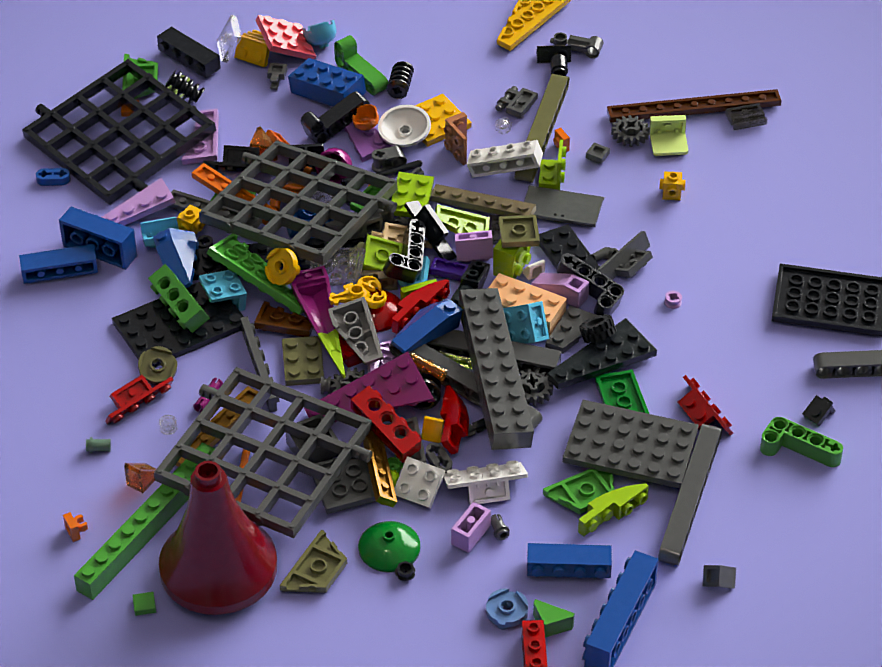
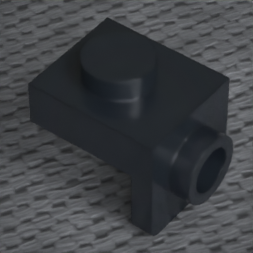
M816 395L802 414L820 426L830 412L834 414L836 410L832 406V401L826 397L820 398Z

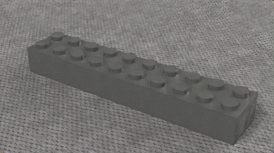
M498 288L460 290L458 306L463 309L461 321L491 449L531 448L534 429Z

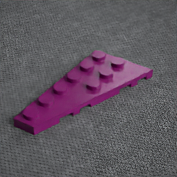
M408 351L320 399L355 413L351 409V398L367 386H370L373 390H377L385 403L391 404L395 410L402 406H415L421 402L428 401L429 403L435 401ZM304 408L309 418L319 414ZM371 408L370 410H372V411H377V410H379V409H378V408Z

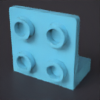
M225 270L199 275V281L211 303L231 299L233 305L235 304L239 311L245 310L247 292L236 273Z
M543 301L503 308L511 341L527 344L549 339Z

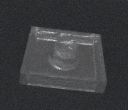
M234 15L229 17L217 39L221 61L226 63L242 38L237 17Z

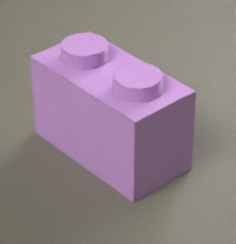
M492 230L455 234L457 262L467 263L479 259L487 261L493 258Z
M473 502L451 528V545L469 553L491 526V510Z

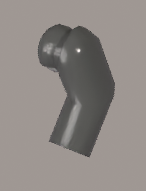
M399 216L394 219L393 224L408 226L413 218L407 219Z
M604 247L591 255L596 262L601 259L608 260L618 252V249Z

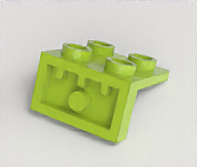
M563 140L559 142L558 160H541L538 187L560 190V184L564 183L565 172L562 171H565L566 160L563 157H566L567 147L563 146Z

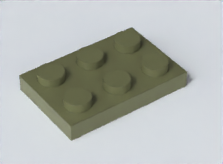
M318 336L283 338L285 385L321 383V376H324L320 338Z

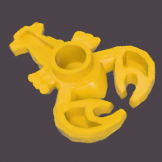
M373 276L361 277L357 284L354 285L353 283L344 285V291L339 294L333 292L329 294V302L331 305L334 304V306H338L339 302L347 303L365 297L368 307L377 309L381 308L387 300L386 292L382 290L381 283ZM376 288H378V290L381 291V295H380V296H379L378 292H375V291H376Z

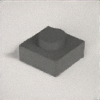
M593 143L586 152V158L602 164L610 154V148Z

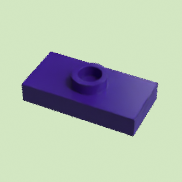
M434 257L429 268V274L461 281V277L469 265Z

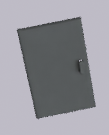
M529 185L524 202L536 204V211L534 213L536 218L596 227L604 197Z

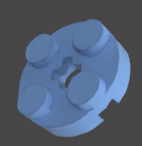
M499 589L489 596L486 603V615L501 630L515 627L527 619L528 601L519 591L515 593L509 591V589ZM503 606L512 607V608H511V610H504V609H503Z

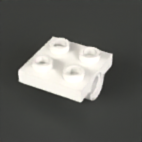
M407 457L394 488L396 496L431 509L445 470Z

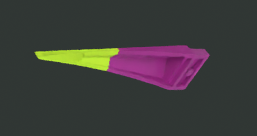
M325 266L302 270L299 275H296L293 282L290 283L293 294L341 376L345 379L339 335L332 324L328 309L334 307L329 302V294L331 293L329 276Z

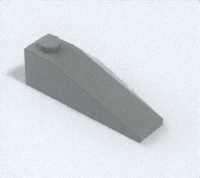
M365 297L328 309L333 326L365 365L384 359Z

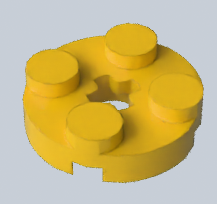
M275 248L268 254L266 258L268 263L265 266L267 279L273 284L282 286L292 283L296 275L300 273V266L298 265L295 253L289 248Z

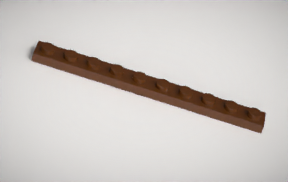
M778 89L613 105L607 106V114L610 123L616 122L617 118L622 120V116L628 118L629 115L632 118L638 116V120L650 119V116L693 115L781 106L782 100Z

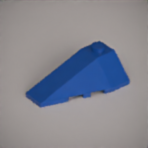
M173 228L160 231L153 239L162 264H166L174 272L185 288L191 286L195 270L193 263L197 259L195 251L199 247L195 232Z

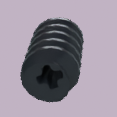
M401 61L395 63L392 67L387 92L393 98L402 99L407 96L414 73V68L410 63Z
M175 70L165 86L169 87L171 85V91L177 89L178 96L183 93L182 99L189 98V104L192 102L196 103L205 88L203 87L198 90V83L192 86V79L187 82L188 76L185 75L181 78L182 72L180 71L175 74Z

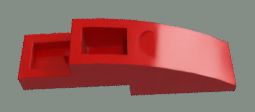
M444 279L433 282L403 298L397 304V314L392 318V332L398 334L420 309L447 299L450 294L449 280Z
M447 385L440 411L442 419L445 420L441 443L452 455L458 453L461 438L468 436L469 417L463 400L450 385Z

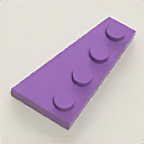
M352 122L344 128L345 132L348 133L350 141L353 142L356 152L360 155L362 163L372 158L374 150L391 147L390 144L380 137L379 131L375 127L371 130L362 131L355 128Z

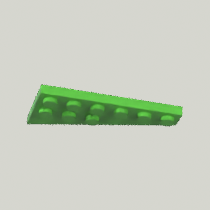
M230 234L209 248L207 254L214 261L222 263L229 271L237 273L244 281L252 283L261 292L267 293L276 302L288 307L291 312L298 315L304 312L296 300L292 289H289L286 285L273 284L267 279L265 274L267 263L258 254L251 253L248 250L249 246L245 242L241 244L237 240V235Z

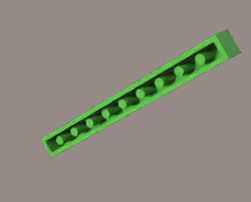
M203 442L196 448L209 455L215 450V448ZM186 459L172 474L191 481V475L198 464ZM162 484L74 575L76 591L94 600L188 501L189 496Z

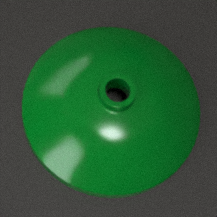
M396 521L379 522L367 528L361 535L358 543L359 555L363 562L372 569L381 572H395L399 563L407 561L413 564L420 553V539L417 533L406 524Z

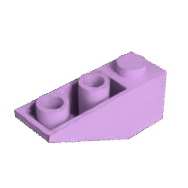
M541 273L531 283L535 287L567 298V304L579 308L589 296V281L574 274Z

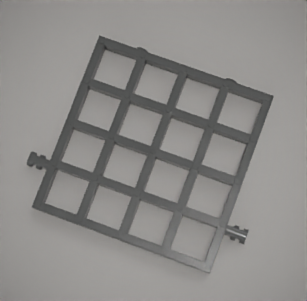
M276 140L260 156L247 152L243 154L242 163L249 166L199 212V222L272 248H289L300 258L324 265L378 209L390 213L396 211L397 203L388 199L397 191V180ZM278 155L294 159L287 167L271 162ZM307 164L323 169L317 176L300 171ZM260 171L276 176L269 184L253 179ZM335 174L352 179L346 186L329 181ZM289 181L306 186L298 194L282 189ZM365 183L381 188L375 196L358 191ZM241 189L258 194L251 201L235 196ZM318 191L335 196L328 204L311 198ZM271 198L287 204L280 212L264 206ZM347 201L364 206L358 214L341 209ZM223 206L240 211L232 219L216 214ZM300 208L317 214L310 222L293 216ZM252 216L268 221L261 230L245 224ZM329 219L347 224L340 232L323 227ZM282 226L298 232L291 240L274 235ZM311 237L329 242L321 251L304 245Z
M236 367L219 390L205 384L200 387L199 395L210 399L209 403L154 472L155 481L189 496L190 481L169 473L179 459L182 457L197 464L204 461L216 462L228 477L235 479L230 486L235 499L246 484L268 493L257 509L236 500L251 521L255 522L258 526H265L295 538L353 456L367 463L370 461L372 451L360 447V445L372 429V420ZM239 382L260 390L250 404L229 396ZM271 395L292 402L282 417L261 409ZM220 407L241 415L231 429L210 422V419ZM303 407L324 415V418L315 430L293 422ZM252 419L273 427L263 443L242 434ZM336 420L357 428V431L348 443L326 435ZM200 432L222 440L211 455L190 447ZM284 433L306 441L296 456L274 447ZM233 445L254 453L244 468L222 460ZM317 446L339 454L329 469L307 461ZM265 458L287 466L277 482L255 474ZM298 472L321 480L310 496L288 487ZM279 498L302 507L291 523L268 514Z

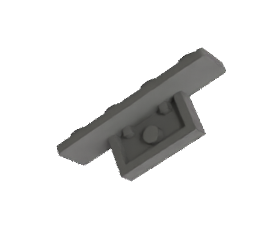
M639 232L601 265L597 271L610 279H614L616 276L633 277L640 268L644 267L653 258L651 251H646L650 247L646 232Z

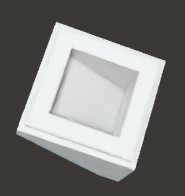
M544 259L528 265L522 271L528 281L537 278L541 273H545Z

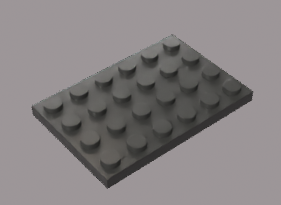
M582 400L562 462L680 489L699 425Z

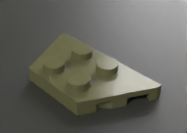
M320 530L282 581L280 590L286 592L326 593L348 564L347 557L338 550L333 541L331 542L326 537V532Z

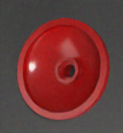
M376 289L375 292H378V294H379V296H380V295H381V291H379L378 289ZM383 290L387 295L386 303L381 308H369L376 332L392 329V318L397 314V304L401 301L398 296L386 290Z

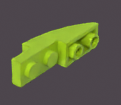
M646 483L625 486L595 498L588 503L587 513L579 518L578 532L584 537L589 532H594L603 522L609 521L612 516L619 520L625 515H629L634 508L643 505L647 501L649 486Z

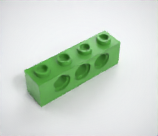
M166 264L148 277L152 283L151 289L157 295L161 294L159 299L165 306H170L168 310L175 318L179 317L177 322L183 329L188 328L193 333L210 319Z

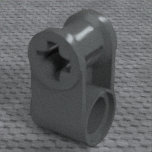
M397 145L376 149L372 152V170L376 173L407 163L402 149Z

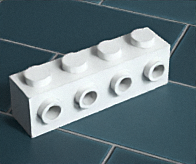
M538 140L475 149L470 151L467 166L472 178L539 168L543 152Z

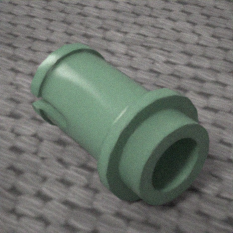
M90 437V439H86V451H90V453H93V451L110 452L111 440L93 439Z

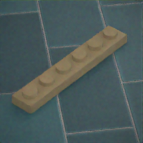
M439 184L435 185L430 196V201L501 216L534 215L536 211V204Z

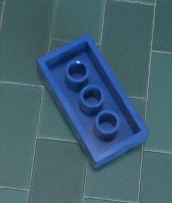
M311 58L304 61L288 76L292 94L332 107L352 92L357 91L362 96L366 93L364 76L362 74Z
M72 206L59 219L63 247L70 248L94 244L96 259L125 270L137 257L134 229Z

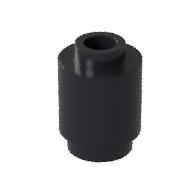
M557 54L551 57V74L567 75V58L564 55Z

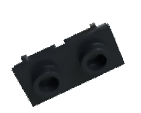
M571 45L537 46V63H550L551 57L557 54L564 55L567 58V62H571Z

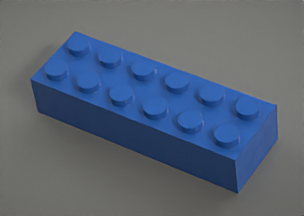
M636 550L631 558H627L624 572L619 573L616 587L611 588L607 604L604 603L601 607L600 618L595 619L593 622L591 635L585 637L583 643L585 651L582 656V660L585 661L584 667L615 666L656 586L658 558Z

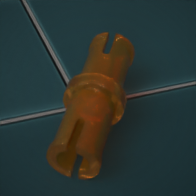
M416 353L411 354L416 367L421 369L422 372L429 373L441 381L446 378L444 374H448L447 369L434 364V361L431 359L426 360Z

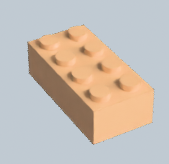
M500 273L488 287L498 288L503 308L543 301L549 336L566 312L567 298Z

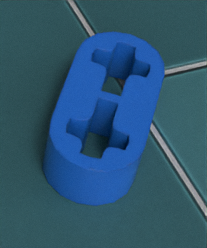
M44 168L36 172L37 183L41 186H62L71 181L70 172L66 168Z

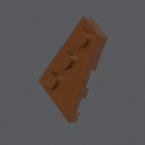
M267 301L263 302L254 321L255 329L300 337H310L313 330L307 317L297 313L289 314L284 312L282 307L274 308L270 306V303Z

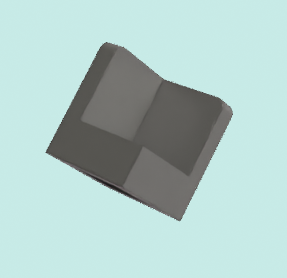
M704 565L703 586L735 588V567Z

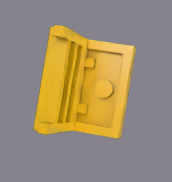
M252 30V32L248 31L243 33V35L239 34L234 58L266 67L270 51L261 32Z

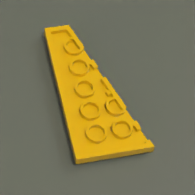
M518 0L511 17L509 16L506 26L503 27L497 38V45L511 51L571 0Z

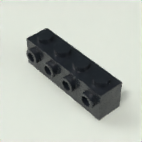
M172 26L157 36V46L161 52L192 69L197 74L207 78L221 69L219 54Z

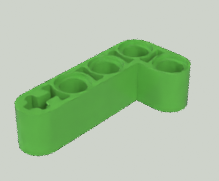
M348 35L334 43L335 62L338 67L362 74L366 91L371 95L387 89V78L357 53V43L353 36Z
M783 417L773 418L761 437L760 451L766 456L775 455L783 446L829 467H837L841 463L843 445L840 442Z

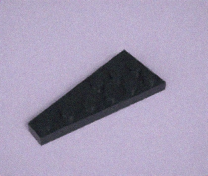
M625 318L615 325L617 331L615 334H611V337H606L605 340L602 339L599 342L589 343L548 372V380L559 390L657 356V349Z

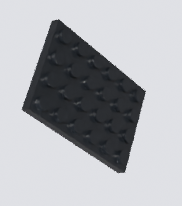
M780 263L771 321L882 337V277Z
M198 282L186 289L210 319L193 333L188 328L183 329L177 322L179 317L175 318L168 310L170 306H165L160 299L112 318V323L138 360L144 351L146 352L154 346L169 349L176 359L241 331L240 318L244 316L236 305H233L231 299L211 303L201 283ZM160 362L152 364V366L157 367L160 365Z

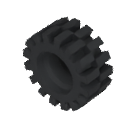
M607 314L593 317L591 320L588 319L586 320L587 322H583L579 326L585 343L605 340L606 337H611V334H615L617 331L612 316Z

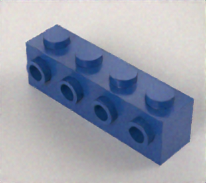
M94 244L19 255L23 284L98 273Z
M528 543L527 576L611 578L612 545Z

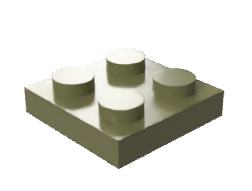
M536 215L499 217L502 248L540 246Z

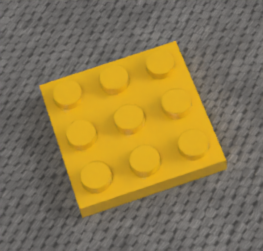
M444 94L415 105L426 111L431 120L430 132L422 142L428 147L444 140L445 119L461 113ZM467 118V129L472 127V122Z

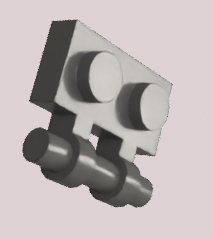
M512 86L505 92V96L497 101L495 109L501 111L506 108V113L522 118L538 99V93L525 88L518 91L516 86Z

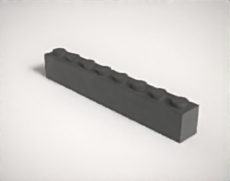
M452 330L426 343L427 346L451 360L471 364L464 331ZM511 341L519 373L521 371L527 373L528 369L535 372L538 369L540 374L546 372L545 377H547L548 372L561 364V351Z

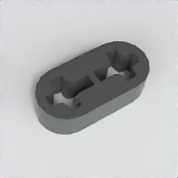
M435 442L428 444L426 447V459L430 465L441 468L447 473L448 470L452 469V460L444 447Z

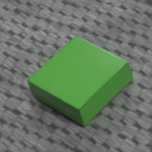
M154 592L133 594L135 616L156 613Z

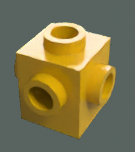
M664 171V178L660 179L659 189L663 190L662 200L681 201V191H685L686 181L682 180V172Z
M189 205L177 217L178 228L180 230L193 231L195 234L200 232L206 225L199 222V212L202 209Z

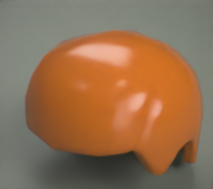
M365 104L357 108L356 115H352L355 128L366 131L373 129L378 124L379 115L376 106Z

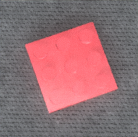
M257 16L255 21L269 51L302 59L316 58L312 45L306 41L303 35L302 25L290 23L283 19H274L270 16Z

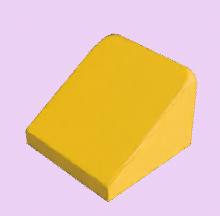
M425 416L421 435L422 440L440 443L444 429V420Z

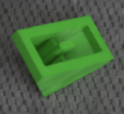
M537 599L534 600L533 616L535 620H544L545 637L573 629L575 613Z

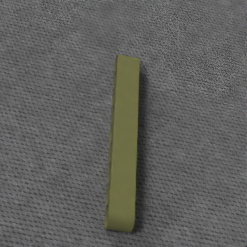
M551 75L526 140H538L543 154L569 87L570 78L568 76ZM538 168L515 171V179L533 183Z

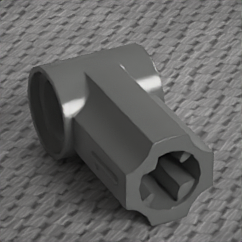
M570 35L568 45H571V50L583 52L589 58H597L604 44L603 40L598 36H592L589 39Z

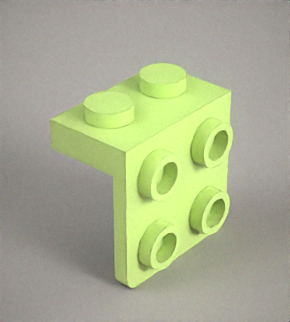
M686 115L650 116L649 135L653 155L688 154L685 134Z

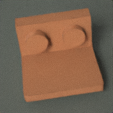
M461 112L445 119L444 145L447 150H450L457 161L459 160L462 165L467 164V115Z

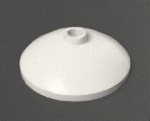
M414 105L393 107L381 116L378 123L380 137L386 143L399 147H409L420 143L428 136L431 129V120L427 112Z

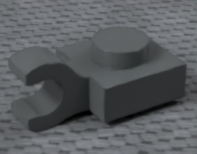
M270 63L267 78L272 82L271 89L278 90L279 80L285 79L287 64Z

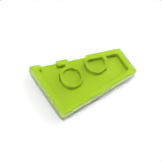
M438 204L435 208V213L446 229L455 234L489 231L490 217Z

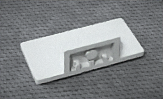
M513 460L503 465L492 463L482 468L471 466L467 470L461 471L450 469L444 474L443 480L448 489L467 487L470 505L473 502L484 504L510 500L509 480L528 478V473L521 462Z

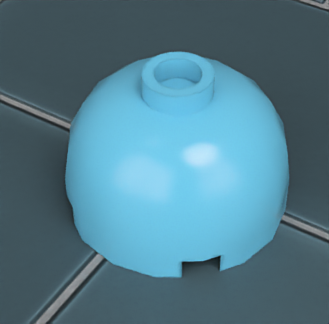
M330 20L331 24L329 22H322L308 26V30L302 28L306 41L312 46L319 45V49L329 46V42L333 41L336 37L335 21Z

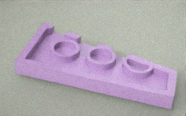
M218 109L200 111L215 122L216 131L183 155L181 159L183 165L203 163V161H218ZM196 122L195 125H194V126H195V130H194V131H196L197 129H199L200 127H202V126L199 125L197 122Z
M160 178L103 215L102 218L125 226L176 202L165 182Z

